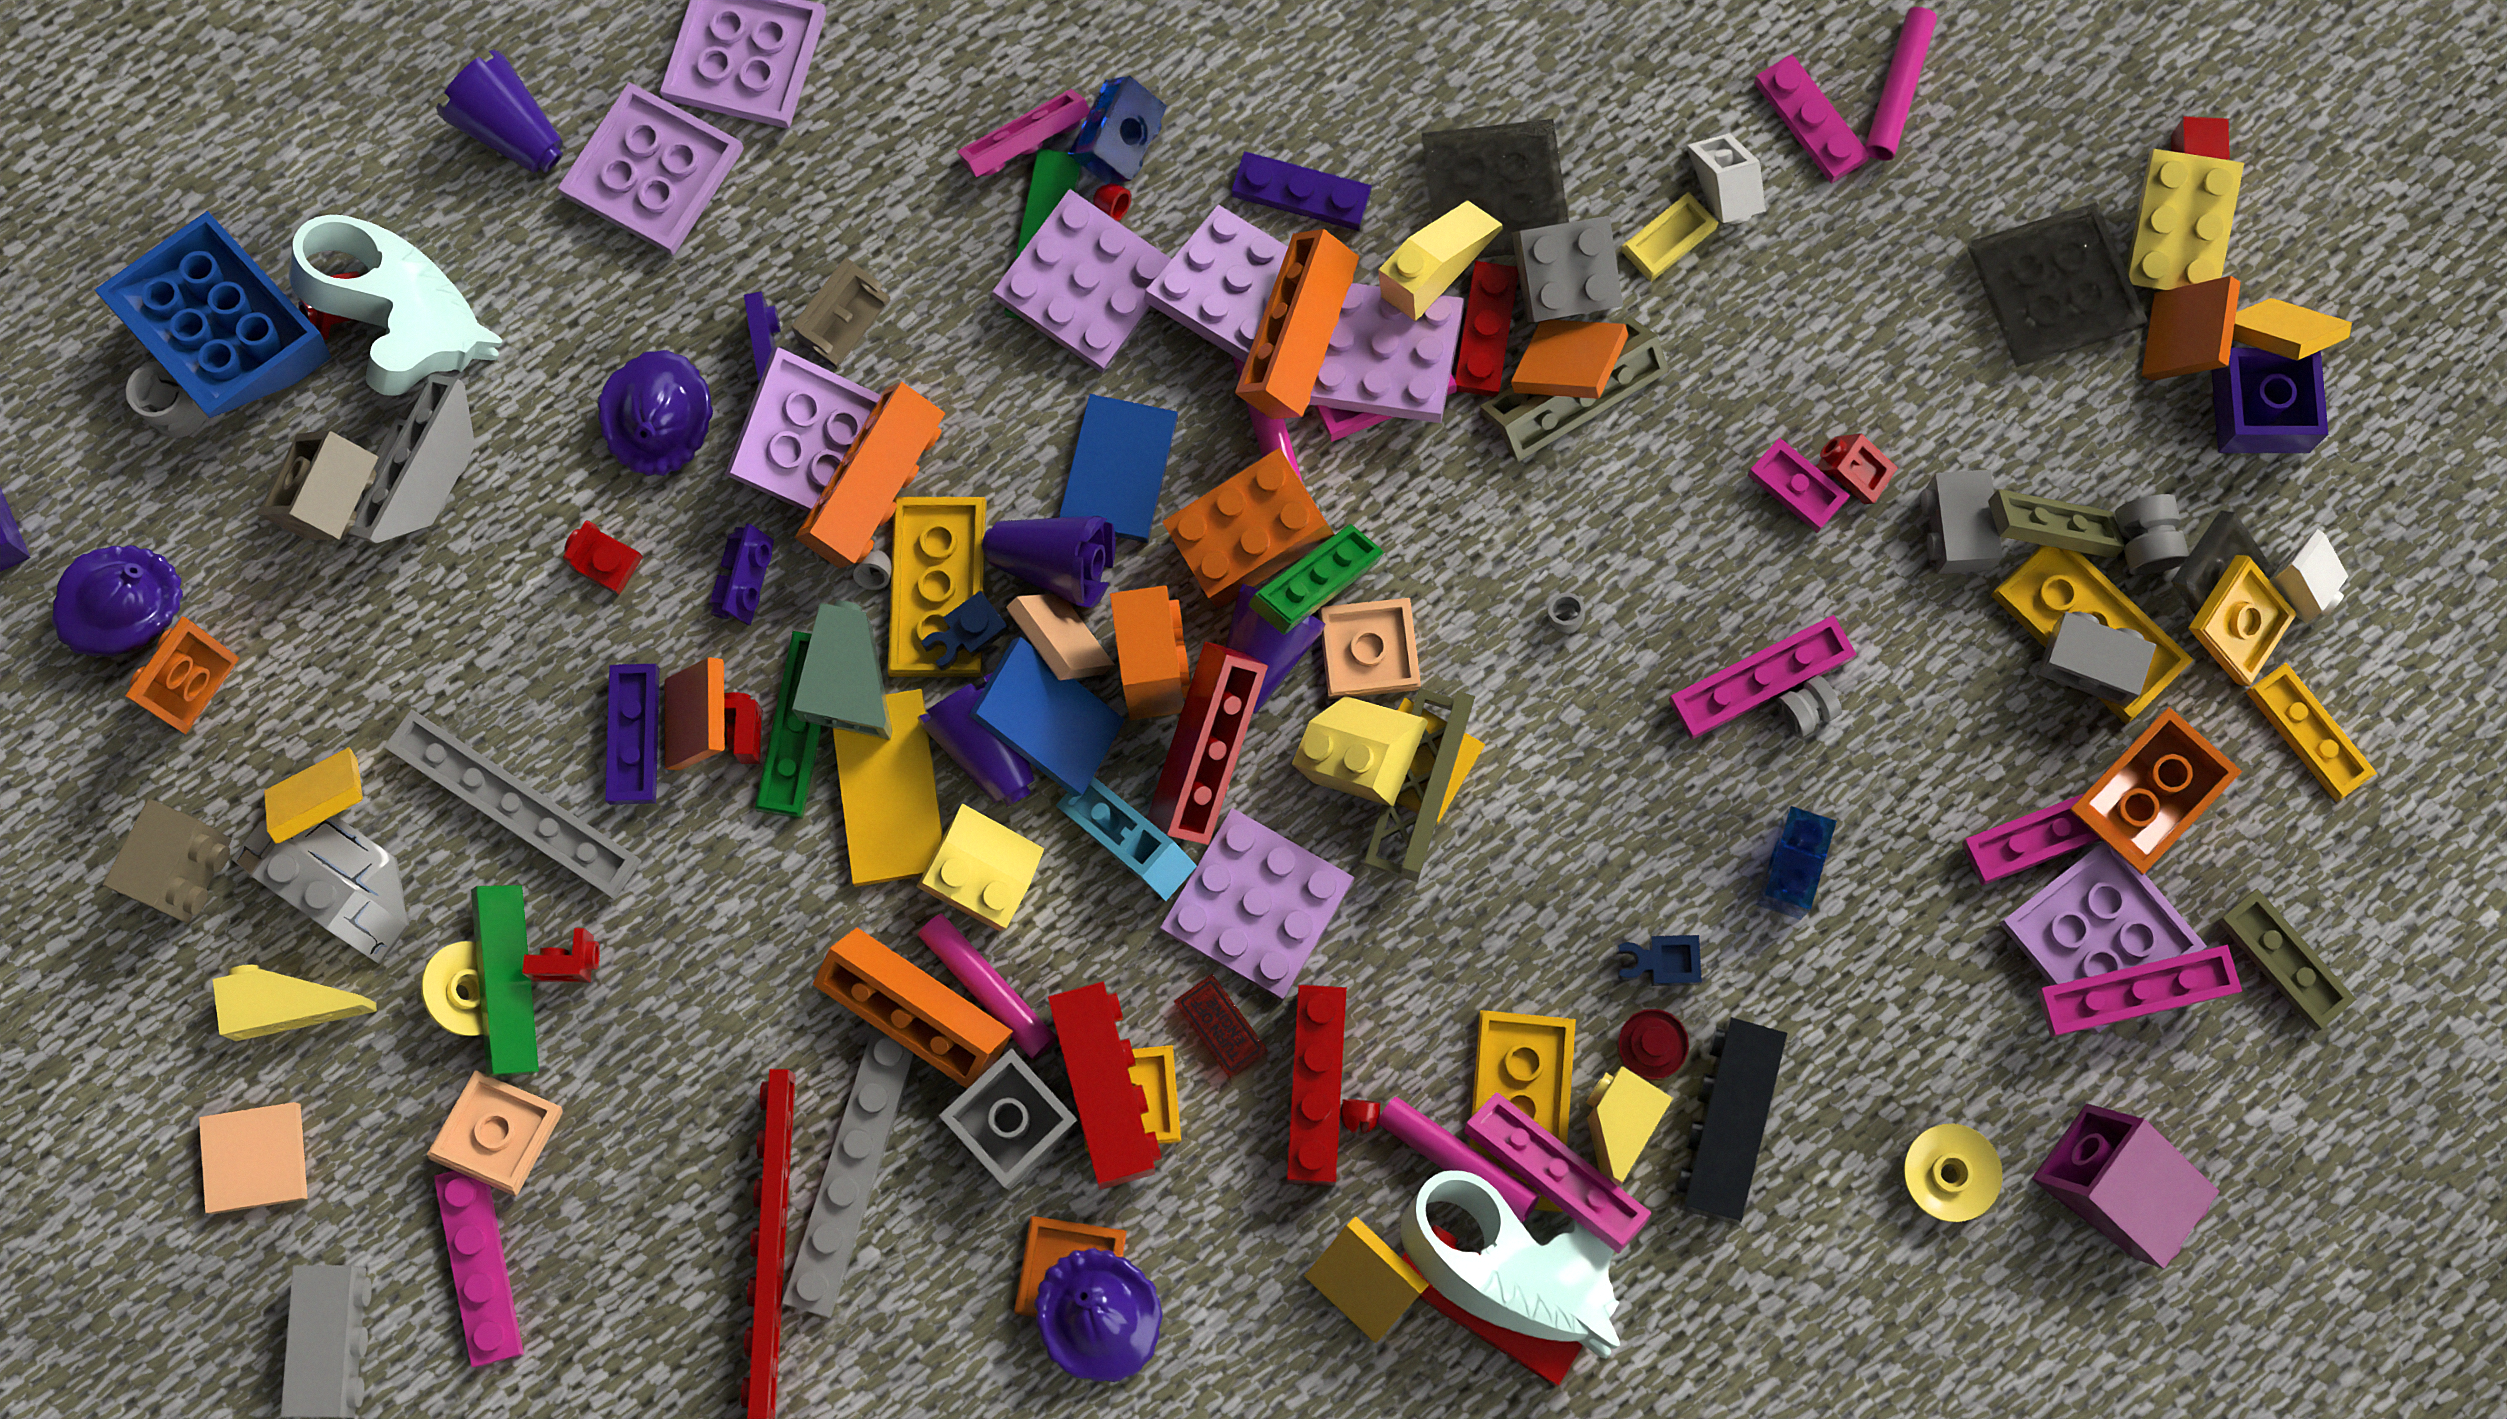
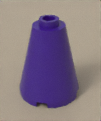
M494 49L489 51L493 58L487 62L480 56L459 72L448 85L444 93L450 100L445 108L438 102L436 108L437 115L448 124L532 173L538 172L541 169L544 172L550 171L563 156V153L560 151L563 144L562 139L507 58L500 51Z
M1100 516L1004 520L996 522L993 528H989L986 531L982 550L983 554L987 555L991 566L1079 607L1093 608L1101 601L1109 582H1102L1100 580L1104 567L1113 568L1116 548L1115 530L1112 523L1105 522L1107 518Z
M1243 583L1238 591L1225 647L1246 652L1268 665L1253 713L1256 714L1320 636L1326 624L1310 615L1283 635L1248 605L1254 594L1259 590Z
M993 673L983 677L985 682L975 688L971 683L930 707L926 710L928 714L920 715L917 719L922 728L994 804L1003 800L1006 806L1009 807L1031 794L1027 785L1035 781L1030 763L969 716L970 711Z

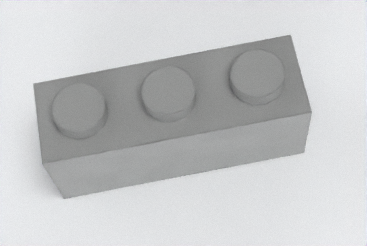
M293 1265L281 1417L355 1418L356 1407L362 1405L364 1398V1381L362 1377H358L359 1359L364 1357L368 1346V1332L366 1327H362L363 1307L369 1305L372 1294V1284L370 1278L366 1277V1268L352 1265Z

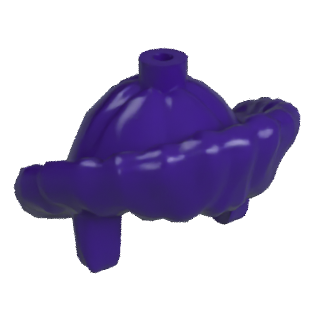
M668 350L646 351L637 358L626 362L624 367L611 374L597 400L599 408L598 421L601 426L602 437L607 441V449L616 456L617 461L621 465H626L634 473H643L646 476L655 474L664 476L670 471L680 470L683 464L692 461L695 452L703 446L704 438L709 432V421L713 416L709 388L706 381L700 376L699 370L690 363L687 357L674 354Z
M134 545L98 548L88 554H82L75 558L73 563L64 571L58 581L57 594L53 600L51 622L56 629L59 641L68 645L71 651L77 654H85L91 657L100 655L114 657L128 653L131 650H139L146 646L153 638L158 637L163 629H166L172 623L173 616L180 609V600L183 597V591L180 588L182 581L180 576L176 574L175 567L169 564L164 556L155 554L148 548L140 549Z
M1089 1248L1086 1251H1072L1068 1256L1059 1258L1054 1266L1047 1269L1044 1280L1039 1283L1037 1288L1038 1296L1034 1302V1307L1037 1311L1036 1327L1039 1330L1041 1342L1047 1348V1355L1050 1360L1057 1363L1062 1370L1076 1378H1090L1098 1382L1109 1381L1115 1383L1128 1376L1137 1374L1144 1364L1153 1357L1155 1346L1160 1336L1159 1327L1163 1314L1153 1282L1146 1279L1141 1269L1132 1265L1128 1259L1117 1257L1113 1251H1099L1096 1248Z

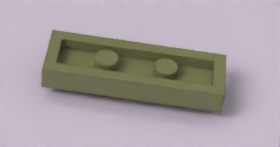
M1998 489L1988 500L1999 537L2109 558H2115L2125 548L2113 511Z
M2258 888L2250 892L2217 920L2315 1032L2323 1029L2357 1000Z

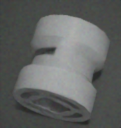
M1819 675L1805 682L1801 691L1797 693L1790 691L1779 697L1776 701L1781 717L1790 731L1798 738H1803L1813 732L1815 725L1820 721L1830 722L1842 715V708L1837 695L1829 683Z

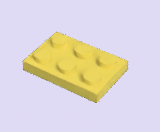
M2151 149L2149 151L2124 285L2165 291L2222 278L2244 168L2243 162L2160 149Z

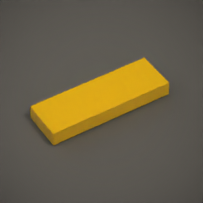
M2286 662L2245 691L2335 802L2340 801L2377 774Z

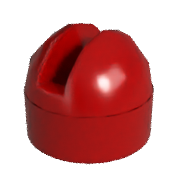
M1108 183L1096 189L1093 195V205L1118 222L1127 213L1132 195L1130 190L1118 184Z
M1343 1099L1341 1114L1345 1127L1351 1133H1356L1360 1123L1361 1132L1363 1134L1369 1133L1377 1126L1381 1103L1360 1099Z

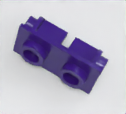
M746 523L745 528L735 527L733 534H728L720 566L733 571L731 576L717 575L713 593L708 604L712 607L710 613L712 616L728 619L729 615L742 623L751 626L755 609L760 601V591L767 566L772 558V548L775 540L750 523Z

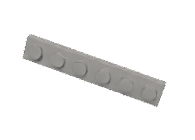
M413 709L410 710L384 745V748L614 900L642 862L637 856Z
M874 1026L782 1302L783 1304L829 1318L832 1317L916 1058L915 1053Z

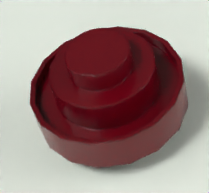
M1644 1009L1633 1014L1621 1027L1617 1038V1052L1623 1066L1646 1081L1663 1080L1674 1075L1685 1063L1689 1051L1688 1034L1683 1024L1673 1014L1660 1009Z

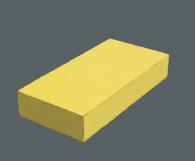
M1687 192L1623 244L1621 252L1652 282L1717 229L1718 222Z

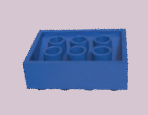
M208 210L94 289L96 294L209 419L292 386L332 358L321 333Z

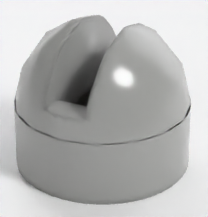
M870 551L864 561L860 564L855 563L853 578L863 588L870 590L882 589L889 583L892 569L891 561L883 551ZM873 568L878 569L879 572H873Z
M1561 593L1553 597L1548 605L1550 624L1557 632L1564 634L1577 631L1585 620V604L1583 600L1573 593ZM1577 612V616L1572 617L1566 621H1562Z

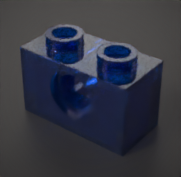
M1130 75L1105 80L1068 155L1105 184L1129 182L1140 172L1143 166L1142 158L1150 142L1159 134L1162 127L1161 119L1168 106Z
M1793 806L1787 810L1781 818L1756 902L1757 906L1800 920L1811 910L1837 820Z

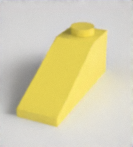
M1467 200L1410 236L1378 269L1381 297L1416 322L1503 229L1502 224Z
M258 965L233 967L228 970L229 976L213 979L219 1035L234 1041L377 1012L376 1002L362 995L259 969Z

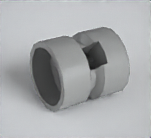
M158 361L142 365L128 379L125 390L127 402L139 416L162 435L172 438L188 436L199 429L204 422L206 414Z
M2169 494L2147 496L2127 502L2115 510L2121 537L2129 539V542L2125 545L2124 552L2130 574L2147 575L2161 573L2178 568L2190 561L2185 535L2182 532L2176 531V527L2181 523V518L2175 496Z

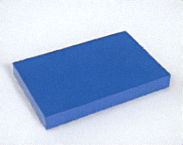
M1089 394L1059 518L1081 516L1107 518L1105 522L1113 524L1115 537L1148 543L1176 430L1178 412Z
M1021 637L1012 640L969 713L972 719L1074 797L1084 794L1125 721L1123 717L1075 679L1058 680L1038 651Z

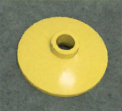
M470 941L453 943L438 951L427 963L421 979L422 1000L431 1018L443 1029L461 1036H478L483 1034L475 942ZM457 985H463L467 988L469 992L467 1000H462L456 992Z
M1960 1124L1934 1126L1921 1133L1913 1141L1905 1157L1903 1172L1907 1190L1918 1207L1936 1219L1947 1222H1963L1974 1219L1985 1213L1999 1195L2002 1185V1166L1999 1156L1989 1140L1970 1127ZM1945 1165L1952 1166L1956 1170L1957 1179L1954 1183H1947L1943 1180L1941 1170Z

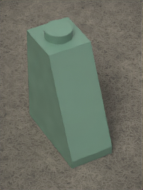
M837 600L834 605L820 603L792 710L798 719L803 722L890 740L892 734L891 721L873 628L866 612L862 611L861 606L848 601Z

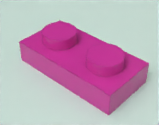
M1780 437L1755 463L1747 475L1816 533L1820 532L1850 497L1847 492Z

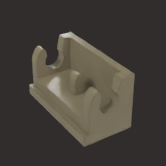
M845 257L791 327L798 343L835 368H838L891 301L890 296L881 290L883 285L876 278Z

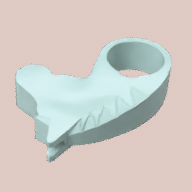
M324 215L313 218L304 223L296 232L289 267V281L296 295L306 304L319 311L379 325L386 329L385 336L378 338L371 346L366 371V382L375 391L383 395H400L407 392L418 381L433 372L451 371L454 369L462 372L472 359H498L499 353L495 348L501 346L502 339L478 324L464 297L443 272L416 247L395 233L373 223L343 215ZM321 251H340L362 261L370 272L354 279L333 278L317 271L309 264L306 258Z
M1442 1172L1430 1178L1422 1186L1403 1214L1400 1227L1401 1240L1407 1255L1423 1277L1444 1297L1469 1313L1493 1324L1538 1338L1578 1341L1602 1358H1608L1611 1354L1610 1348L1616 1349L1619 1346V1339L1609 1321V1318L1619 1304V1301L1613 1297V1289L1608 1278V1269L1614 1252L1613 1249L1575 1219L1571 1221L1561 1235L1554 1238L1547 1245L1541 1246L1537 1244L1497 1190L1481 1177L1468 1172ZM1443 1201L1456 1204L1468 1211L1478 1222L1483 1233L1484 1250L1480 1252L1482 1255L1479 1256L1477 1252L1457 1251L1441 1242L1428 1224L1426 1204Z

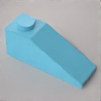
M1094 776L1082 796L1074 797L1067 792L1056 804L1064 814L1165 901L1197 867L1171 838Z

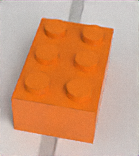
M1280 447L1162 521L1207 597L1218 608L1237 598L1238 591L1243 583L1252 587L1256 586L1335 535Z
M1167 585L1110 593L1122 685L1129 719L1136 720L1181 713L1184 706L1183 698L1187 697L1191 683L1179 599L1169 600Z

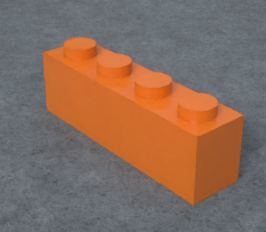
M1325 229L1293 233L1235 390L1236 395L1271 420L1303 417L1304 411L1310 402V395L1319 369L1324 363L1328 344L1333 330L1339 321V314L1347 291L1353 282V275L1360 258Z
M902 381L885 388L794 538L839 569L855 563L860 564L864 561L874 546V541L870 538L877 526H883L891 518L897 507V503L893 500L900 488H906L917 475L919 466L915 463L923 450L928 451L938 440L942 432L938 425L945 412Z
M858 927L829 948L812 984L967 1089L999 1060L1013 1033L1011 1029Z

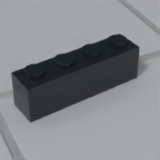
M1733 1017L1724 1023L1723 1029L1715 1028L1709 1047V1055L1716 1057L1712 1075L1704 1073L1697 1096V1101L1704 1103L1700 1121L1692 1120L1686 1139L1685 1148L1693 1150L1689 1168H1680L1675 1183L1674 1195L1681 1197L1678 1209L1732 1225L1742 1222L1788 1033Z

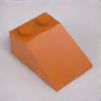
M182 616L173 628H169L162 634L157 643L156 652L146 666L139 668L130 680L129 690L124 696L186 735L240 658L192 621Z
M2168 707L2114 761L2071 807L2070 811L2136 871L2144 875L2243 771L2173 709Z

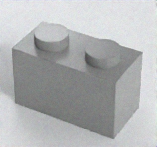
M1991 469L1935 473L1926 489L1922 490V513L1925 517L1930 516L1932 533L1927 535V554L1929 560H1936L1937 574L1992 571L2003 558L2000 537L1988 502L1994 494Z
M2077 611L2072 613L2065 612L2053 625L2037 675L2127 707L2140 696L2157 644L2144 640V636L2135 630L2128 628L2113 629L2099 624V620L2091 614Z

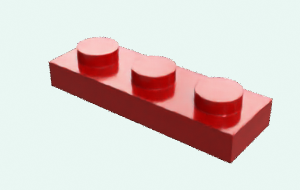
M1475 260L1455 379L1457 384L1456 391L1490 397L1499 395L1518 280V269L1515 266Z

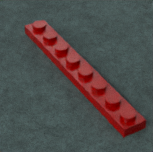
M769 1069L768 1081H762L760 1087V1109L767 1111L765 1130L760 1129L758 1131L756 1144L757 1158L764 1160L762 1178H756L753 1192L754 1207L760 1208L759 1227H753L750 1240L751 1256L757 1257L756 1277L749 1278L747 1288L748 1307H754L753 1327L746 1328L744 1337L745 1357H751L750 1377H744L741 1386L742 1408H748L747 1419L776 1418L796 1074L789 1069Z

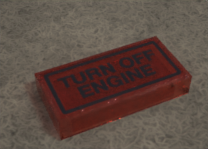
M1210 974L1174 1000L1175 1006L1229 1080L1268 1053V1049L1213 974Z

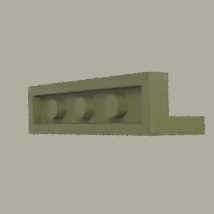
M1631 316L1620 322V324L1626 325L1628 336L1632 335L1634 338L1625 342L1600 399L1514 393L1513 387H1510L1480 405L1484 417L1501 431L1509 454L1519 462L1668 373L1669 368L1658 335ZM1520 405L1504 415L1501 413L1510 406Z
M1419 688L1411 715L1421 717L1424 704L1427 703L1450 710L1449 719L1446 727L1430 735L1425 728L1422 735L1423 738L1420 740L1417 748L1419 749L1427 745L1435 759L1433 770L1415 778L1409 767L1406 775L1409 782L1402 785L1398 794L1400 795L1413 788L1422 804L1419 814L1401 822L1394 807L1382 804L1364 866L1418 882L1475 696L1457 691L1454 699ZM1443 737L1439 750H1437L1433 741ZM1429 780L1424 795L1419 785ZM1390 815L1395 826L1385 830ZM1413 824H1415V827H1414V830H1413V833H1412V836H1411V839H1410V837H1409V835H1408V833H1407V831H1406V828L1409 827V826H1411V825H1413ZM1398 832L1408 848L1403 865L1376 857L1381 841Z

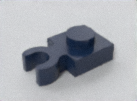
M979 591L943 617L949 630L945 633H931L924 638L921 644L926 652H929L938 645L947 648L946 654L936 661L938 668L943 671L954 665L958 652L963 648L973 658L1006 634L1009 628L983 593Z
M1699 935L1651 936L1649 939L1650 950H1644L1640 945L1632 942L1622 943L1616 948L1617 954H1630L1636 960L1635 968L1618 971V979L1632 981L1640 977L1642 973H1651L1652 986L1700 985L1702 983Z

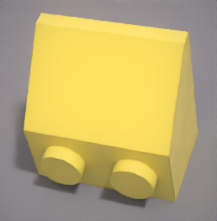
M1344 696L1309 721L1292 765L1315 784L1393 807L1428 721L1422 717Z
M962 803L916 887L1000 932L1007 929L1029 888L1045 848Z
M1623 1066L1614 1076L1606 1072L1602 1079L1600 1078L1586 1101L1588 1105L1593 1107L1587 1117V1122L1600 1173L1617 1186L1624 1181L1673 1099Z

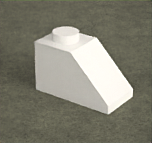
M1730 133L1687 145L1708 207L1723 223H1743L1751 219L1752 215L1766 211L1760 161Z
M2317 529L2286 556L2269 581L2297 613L2296 617L2308 624L2320 613L2328 617L2344 597L2338 590L2348 578V575L2326 534Z

